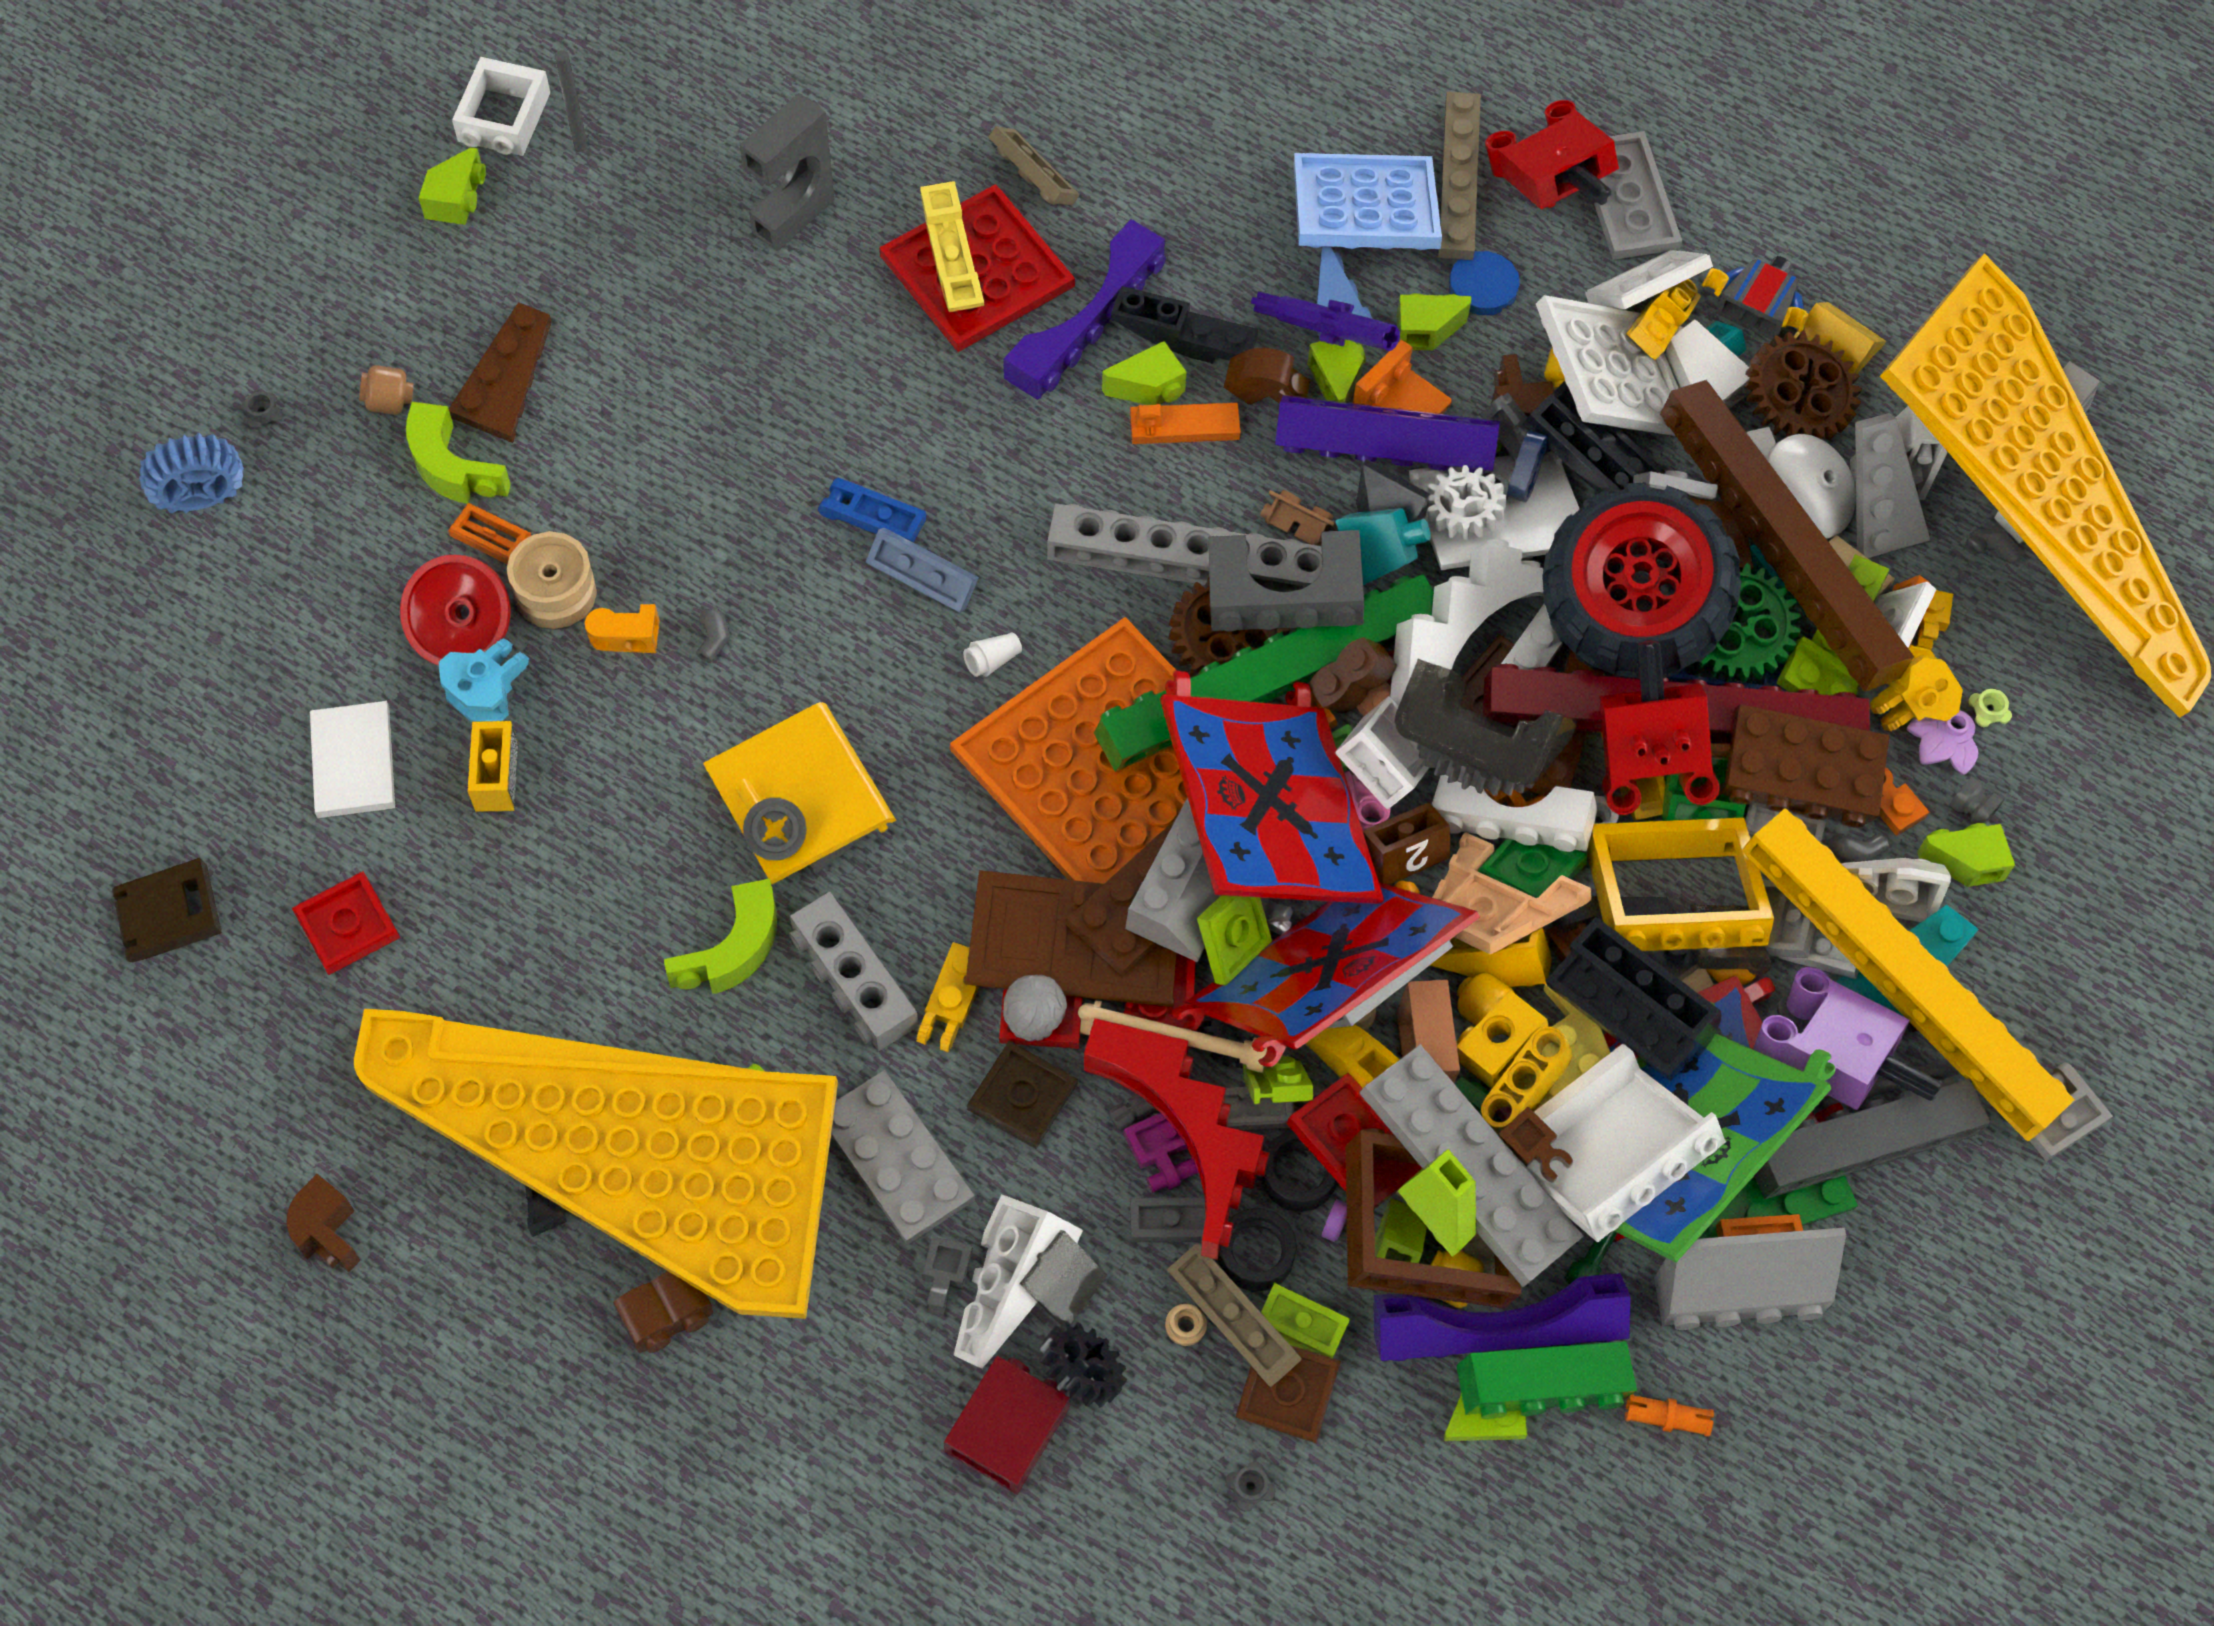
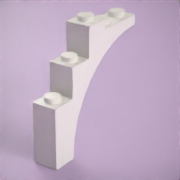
M1487 540L1486 544L1471 549L1469 578L1454 576L1450 577L1448 582L1434 586L1432 616L1414 614L1411 616V619L1397 624L1394 662L1397 666L1392 674L1390 697L1407 716L1424 719L1440 714L1445 685L1455 658L1469 636L1488 616L1516 599L1543 596V568H1540L1539 562L1521 561L1522 549L1509 547V542L1505 540Z

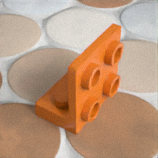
M1401 339L1393 350L1389 351L1356 383L1353 404L1443 414L1451 406L1452 399L1411 370L1412 364L1410 359L1413 347Z

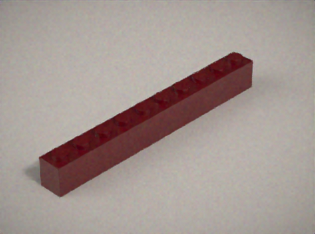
M1499 664L1496 667H1492L1484 678L1483 721L1495 724L1602 732L1599 696L1640 691V679L1614 677V674L1609 675V677L1595 676L1594 672L1589 670L1559 673L1552 667H1537L1533 670L1519 669L1515 664ZM1663 678L1664 688L1701 683L1708 700L1710 740L1712 742H1731L1735 708L1739 704L1870 731L1869 699L1856 698V694L1851 692H1839L1832 696L1820 695L1819 691L1814 689L1784 692L1777 686L1749 689L1744 688V685L1741 683H1725L1721 686L1707 685L1706 681L1698 679L1678 683L1669 682L1668 678Z

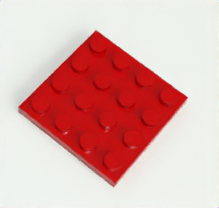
M997 184L960 203L962 221L974 270L978 275L984 306L953 312L948 311L933 257L926 222L879 247L880 257L957 352L962 351L1075 287V277Z

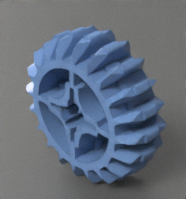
M197 433L194 437H186L184 434L180 439L174 440L169 438L166 444H156L155 450L146 452V459L140 461L139 480L141 488L144 489L145 496L148 498L149 503L156 505L157 509L167 508L169 513H174L178 510L188 513L189 511L211 507L217 503L222 504L226 497L237 495L236 489L242 487V471L244 470L238 452L235 450L234 445H229L226 439H216L214 434L207 437H202L200 433Z

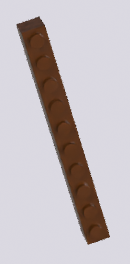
M1707 379L1672 390L1660 413L1666 426L1672 430L1681 442L1686 453L1692 457L1703 472L1705 479L1711 484L1717 485V493L1722 498L1725 506L1731 510L1742 525L1745 533L1764 555L1767 563L1773 567L1784 582L1786 589L1792 593L1805 611L1806 616L1826 639L1828 646L1840 658L1850 676L1856 680L1864 692L1900 679L1914 658V655Z

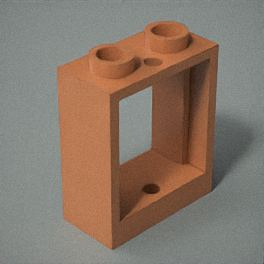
M1448 980L1408 982L1396 1012L1402 1058L1421 1044L1451 1081L1455 1083L1460 1072Z

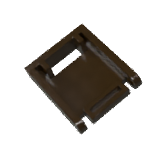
M201 858L112 888L113 897L117 900L115 907L123 946L126 948L125 956L128 962L133 963L222 933L208 867ZM184 886L190 892L199 890L203 912L190 916Z

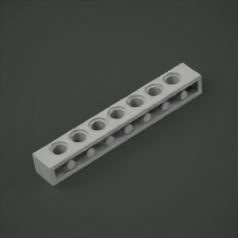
M1055 504L1047 540V560L1190 583L1198 582L1202 585L1206 584L1209 577V536L1246 535L1248 571L1259 585L1272 591L1292 592L1303 589L1313 583L1322 571L1321 546L1304 544L1295 539L1279 540L1267 538L1257 533L1242 534L1230 532L1220 527H1198L1182 521L1174 523L1156 520L1150 516L1136 517L1124 515L1113 510L1099 511L1086 509L1076 504ZM1084 533H1092V534H1094V535H1093V536H1084V535H1082V534H1084ZM1120 539H1129V540H1131V541H1130V542H1121V541H1119V540H1120ZM1155 545H1165V546H1167V547H1166V548H1158V547H1155ZM1199 550V551H1202V552H1204V553H1202V554H1195V553H1192L1191 551ZM1266 562H1273V563H1275V564H1277V565H1275V566H1268V565H1266V564H1264V563H1266ZM1302 568H1309V569H1312L1313 571H1312V572H1306V571H1303V570H1301V569H1302Z

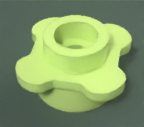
M1987 689L1981 694L1974 693L1968 700L1969 705L1974 708L1976 713L1975 722L1981 727H1988L1990 723L1995 722L2006 724L2012 718V713L2008 710V698L2000 690ZM1987 706H1991L1993 711H1989Z

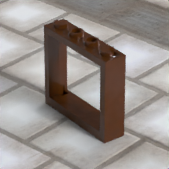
M1376 1128L1360 1130L1346 1145L1348 1286L1497 1308H1505L1521 1295L1520 1283L1495 1254V1274L1375 1257L1373 1158L1417 1165L1419 1163L1395 1135L1385 1134L1383 1130Z

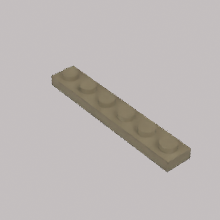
M1446 93L1440 204L1442 241L1441 249H1438V258L1473 260L1481 94Z

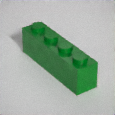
M1627 1341L1470 1353L1456 1365L1465 1414H1481L1482 1419H1496L1507 1415V1411L1520 1410L1522 1416H1533L1546 1412V1408L1559 1407L1561 1413L1580 1411L1585 1408V1405L1598 1404L1601 1410L1613 1409L1623 1406V1400L1637 1391Z

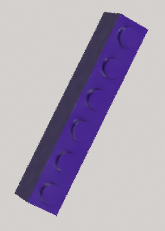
M1283 395L1279 405L1275 445L1283 446L1284 451L1291 453H1304L1305 449L1319 450V455L1333 458L1340 457L1341 453L1354 454L1355 459L1360 461L1367 459L1375 462L1377 457L1392 459V464L1399 466H1412L1413 462L1428 463V468L1446 471L1450 466L1463 468L1464 465H1467L1469 472L1474 473L1476 469L1481 467L1483 468L1482 474H1485L1486 470H1494L1500 421Z

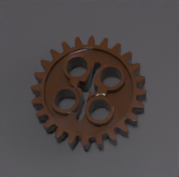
M1802 331L1796 340L1791 332H1787L1783 339L1776 335L1769 344L1765 342L1750 360L1751 365L1745 372V375L1750 378L1744 384V388L1752 390V392L1746 398V401L1757 403L1758 406L1753 410L1752 414H1764L1765 418L1761 423L1762 426L1770 423L1775 425L1773 435L1776 436L1783 430L1786 432V438L1796 434H1807L1820 439L1825 437L1831 440L1837 433H1842L1849 425L1848 423L1857 415L1855 410L1859 407L1861 401L1856 397L1861 393L1862 388L1853 384L1860 376L1848 371L1854 364L1853 361L1842 362L1841 357L1845 352L1843 349L1836 353L1831 351L1833 341L1830 340L1823 346L1820 344V336L1818 334L1811 341H1808L1805 331ZM1808 362H1810V373L1807 375L1805 382H1802L1801 380L1808 373ZM1803 393L1804 397L1799 401L1801 394ZM1778 394L1782 395L1786 401L1781 399ZM1799 401L1798 407H1797V408H1798V414H1796V413H1795V407H1796V403ZM1812 406L1818 408L1820 412L1816 411Z
M1208 577L1205 588L1196 582L1194 583L1192 593L1185 590L1181 602H1176L1173 610L1174 614L1171 615L1169 626L1172 629L1168 639L1176 641L1171 650L1172 654L1183 653L1179 666L1191 664L1192 668L1189 675L1193 677L1202 668L1213 662L1218 661L1222 665L1231 661V657L1235 653L1246 647H1251L1246 641H1254L1262 647L1265 640L1277 633L1283 632L1285 636L1288 635L1290 628L1212 631L1211 625H1206L1199 621V618L1211 621L1210 577ZM1211 651H1221L1226 657H1217Z

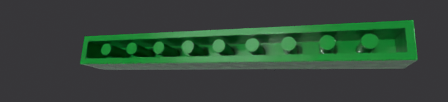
M1424 574L1412 579L1408 575L1394 581L1389 586L1390 589L1379 593L1376 589L1364 595V625L1296 627L1295 632L1286 636L1283 632L1277 633L1265 640L1264 646L1252 650L1251 647H1246L1235 653L1231 657L1232 660L1220 665L1216 661L1202 668L1198 676L1191 678L1190 696L1260 703L1274 700L1285 695L1288 691L1295 690L1293 686L1295 682L1309 684L1312 677L1321 668L1336 662L1341 651L1356 639L1365 637L1383 645L1384 648L1395 644L1398 623L1411 619V616L1414 614L1432 616L1434 591ZM1166 690L1156 695L1153 691L1146 692L1133 701L1134 705L1123 710L1120 706H1116L1100 716L1101 720L1094 731V735L1115 772L1173 746L1160 701L1161 696L1167 694Z

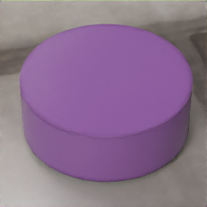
M1336 1199L1321 1237L1333 1242L1338 1241L1347 1221L1346 1202Z

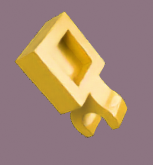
M1936 590L1919 624L1917 647L1932 650L1933 641H1937L1939 631L1946 632L1950 624L1954 594Z

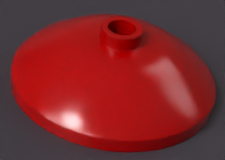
M444 555L423 564L407 582L400 604L401 625L408 642L421 657L438 666L439 661L449 652L475 653L479 649L486 652L497 641L505 638L511 616L509 596L505 585L497 573L482 561L464 555ZM466 605L469 609V616L463 619L461 609Z

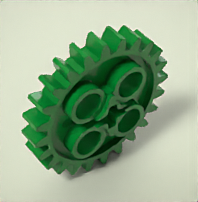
M1746 563L1742 572H1740V581L1742 583L1738 607L1734 616L1736 622L1731 623L1729 630L1720 639L1731 641L1735 645L1736 650H1725L1718 642L1716 648L1699 663V670L1709 664L1712 666L1711 677H1716L1721 670L1725 672L1726 682H1730L1734 674H1739L1742 683H1746L1750 672H1752L1757 680H1761L1764 675V668L1773 674L1778 667L1777 662L1785 664L1789 657L1787 652H1792L1797 644L1792 639L1798 637L1801 629L1793 625L1799 621L1801 615L1790 612L1795 607L1797 601L1796 599H1784L1788 590L1786 587L1780 589L1775 587L1778 580L1777 576L1767 581L1763 579L1765 574L1764 568H1761L1754 575L1751 574L1750 564ZM1749 595L1755 599L1757 604L1747 605L1741 600L1740 596ZM1763 611H1767L1769 613V615L1764 614L1757 616L1758 613ZM1746 621L1744 627H1742L1740 623ZM1754 629H1765L1769 632L1771 638H1760L1756 635Z

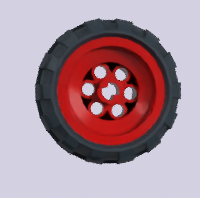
M1646 482L1625 484L1623 490L1610 494L1604 490L1584 501L1583 507L1574 515L1570 514L1555 532L1550 550L1545 556L1542 574L1544 604L1549 615L1550 624L1560 642L1566 644L1576 654L1578 660L1593 670L1599 668L1614 674V677L1639 678L1637 645L1646 640L1658 641L1661 644L1663 678L1680 674V670L1693 663H1699L1716 648L1717 643L1725 632L1729 630L1737 611L1742 583L1740 581V559L1734 540L1727 536L1722 527V521L1705 504L1698 505L1688 499L1689 494L1668 485L1665 490L1647 488ZM1658 559L1663 561L1669 568L1659 567L1656 561ZM1621 563L1624 569L1620 573L1614 574L1609 571L1615 564ZM1646 571L1649 573L1648 582L1644 584L1635 582V572ZM1670 584L1675 590L1674 594L1669 596L1663 595L1659 590L1661 585ZM1615 589H1622L1626 592L1627 596L1621 601H1616L1611 598L1610 594ZM1640 600H1648L1652 603L1653 607L1647 612H1642L1636 607V604Z

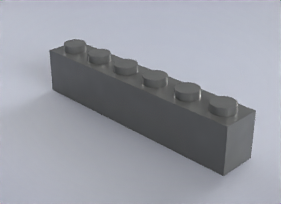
M1949 1078L1940 1081L1942 1084L1941 1089L1933 1101H1929L1908 1090L1896 1096V1101L1886 1104L1884 1099H1877L1863 1105L1861 1111L1850 1114L1848 1109H1843L1827 1116L1825 1122L1815 1124L1813 1119L1803 1121L1754 1177L1765 1200L1973 1137L1991 1122L1971 1080L1967 1079L1954 1083L1953 1079Z

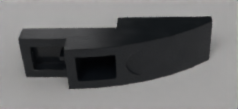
M1121 286L1111 312L1113 320L1140 337L1156 345L1165 341L1172 352L1211 364L1214 363L1215 357L1230 361V358L1246 350L1253 349L1258 338L1257 328L1190 312V303L1125 286Z

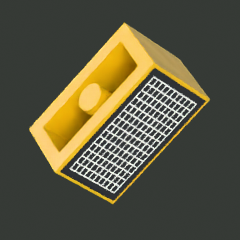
M511 721L472 722L467 791L475 812L514 811L518 740Z

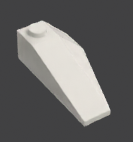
M1896 858L1841 863L1850 873L1856 875L1861 880L1863 886L1879 902H1882L1890 909L1893 917L1917 922L1924 921L1939 910L1951 882V875L1945 865L1931 863L1925 859Z
M1001 1194L983 1234L981 1245L987 1247L988 1250L983 1268H975L972 1282L978 1284V1291L975 1301L970 1303L964 1310L954 1356L983 1369L1065 1270L1077 1248V1242L1083 1230L1048 1211Z

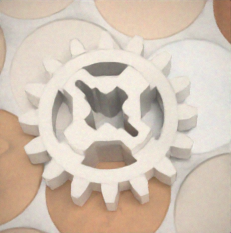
M1467 465L1463 466L1461 473H1457L1453 468H1449L1448 477L1438 474L1436 476V485H1428V493H1430L1427 508L1428 521H1436V530L1438 532L1445 528L1449 529L1450 538H1453L1457 532L1462 533L1464 540H1468L1469 533L1475 532L1479 538L1483 537V528L1486 527L1494 531L1496 529V521H1502L1504 518L1506 495L1503 494V484H1495V475L1493 473L1486 477L1482 476L1483 468L1481 467L1476 469L1474 473L1469 472Z

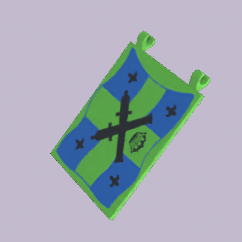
M1715 1034L1704 1052L1699 1057L1694 1055L1671 1081L1638 1057L1636 1060L1641 1070L1703 1118L1711 1112L1714 1113L1726 1143L1688 1171L1680 1180L1674 1182L1656 1196L1648 1205L1642 1207L1614 1231L1677 1263L1831 1090L1830 1083L1825 1081L1831 1078L1836 1070L1834 1064L1828 1062L1832 1057L1831 1054L1824 1050L1816 1049L1811 1054L1804 1071H1801L1719 1034Z

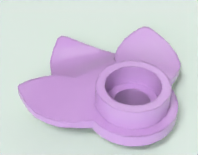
M1959 710V713L1948 721L1928 717L1918 721L1914 718L1908 725L1907 731L1921 738L1919 758L1922 765L1934 764L1949 759L1954 769L1961 775L1967 774L1975 765L1978 758V748L1972 739L1975 733V723L1966 712ZM1951 722L1959 724L1962 729L1954 728Z

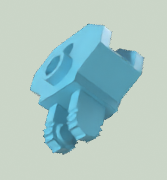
M504 638L497 641L486 652L481 649L475 653L449 652L439 661L440 683L445 689L447 702L471 722L503 721L509 716L507 693L512 690L511 682L526 668L530 658L524 653L519 652L500 666L499 664L504 658H507L513 646L511 642Z

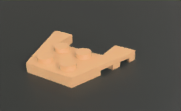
M1465 832L1459 841L1460 848L1457 854H1453L1449 862V871L1445 879H1441L1432 897L1478 911L1480 918L1454 936V938L1491 955L1587 904L1591 900V888L1561 875L1538 898L1532 897L1478 872V869L1494 853V845Z

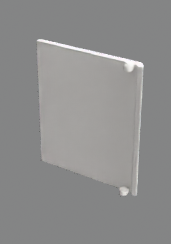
M1550 451L1543 458L1534 489L1528 501L1525 503L1508 497L1506 509H1504V518L1502 521H1496V529L1494 531L1485 527L1483 528V537L1480 538L1475 532L1469 533L1468 540H1464L1462 533L1459 532L1453 538H1450L1449 529L1445 528L1438 532L1436 530V521H1428V510L1425 520L1430 528V541L1440 569L1447 570L1470 566L1471 549L1486 544V541L1490 539L1505 540L1509 542V547L1522 549V560L1532 559L1533 556L1546 555L1554 540V534L1567 516L1570 514L1574 515L1580 509L1563 469L1562 460L1554 452ZM1510 455L1495 457L1494 470H1486V473L1499 474L1509 483L1516 463ZM1428 467L1409 470L1410 482L1428 492L1429 484L1436 485V476L1438 474L1448 477V470H1433ZM1449 467L1453 468L1457 473L1462 472V467Z

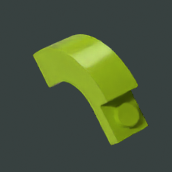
M412 401L406 421V436L415 465L423 480L442 496L461 503H469L471 492H476L484 497H494L495 495L507 497L511 483L505 465L465 460L455 456L448 450L449 440L454 427L448 406Z
M770 878L731 886L736 918L730 934L720 944L708 950L664 959L670 988L692 989L698 987L701 982L709 980L712 994H716L742 983L761 966L772 948L777 929V913Z

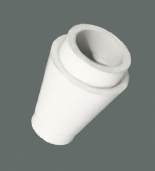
M1011 632L1007 635L1004 634L971 642L969 648L964 650L963 655L967 668L974 676L983 675L987 677L1021 653L1022 646L1016 634Z

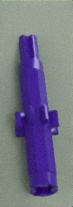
M1258 291L1257 298L1252 297L1251 304L1255 305L1254 312L1275 317L1279 321L1321 332L1319 340L1325 343L1344 346L1346 339L1391 351L1399 342L1400 331L1396 325L1353 314L1354 305L1331 299L1327 307L1289 296L1280 297Z

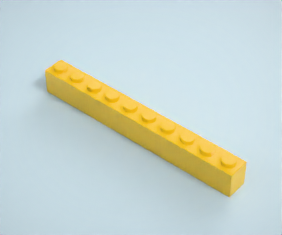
M1785 808L1755 833L1741 851L1905 1018L1910 1020L1909 1022L1966 1080H1971L1974 1088L2027 1142L2043 1131L2075 1100L2067 1092L2063 1083L2052 1077L2037 1062L2035 1055L2030 1050L2022 1047L2008 1033L2006 1026L2000 1020L1994 1018L1978 1002L1977 997L1970 990L1965 989L1949 973L1946 965L1935 959L1921 945L1918 937L1906 930L1892 916L1890 909L1882 902H1879L1863 886L1861 880L1856 875L1850 873L1835 858L1833 852L1827 846L1821 844L1807 830L1806 825L1801 819L1793 816Z

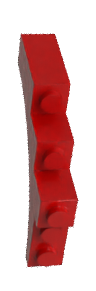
M1094 1018L1084 1051V1071L1113 1080L1140 1095L1165 1116L1183 1139L1197 1167L1204 1193L1205 1224L1201 1256L1217 1260L1220 1247H1228L1234 1226V1223L1228 1222L1231 1208L1238 1210L1243 1188L1253 1189L1256 1176L1264 1177L1270 1152L1263 1151L1264 1136L1227 1127L1231 1104L1225 1103L1226 1088L1189 1079L1194 1057L1188 1056V1040Z

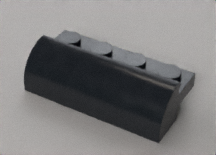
M1565 381L1523 423L1529 430L1548 436L1547 447L1598 494L1604 490L1608 491L1609 494L1623 490L1625 484L1633 483L1634 475L1646 472L1665 474V471L1618 427L1582 422L1570 389Z
M1595 917L1570 944L1572 952L1545 980L1550 989L1621 1044L1626 1045L1635 1055L1669 1081L1678 1074L1694 1055L1699 1057L1716 1034L1721 1022V1010L1598 917Z

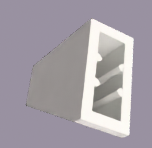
M1693 320L1684 328L1682 326L1678 327L1667 346L1665 356L1679 388L1707 379L1728 409L1750 393L1751 390L1744 388V384L1750 378L1745 375L1749 367L1698 321Z

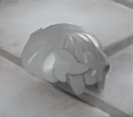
M1037 974L1023 976L1009 986L1006 992L1003 1017L1016 1037L1027 1041H1039L1048 1038L1052 1034V1030L1056 1029L1062 1022L1067 1008L1066 998L1061 987L1054 979Z

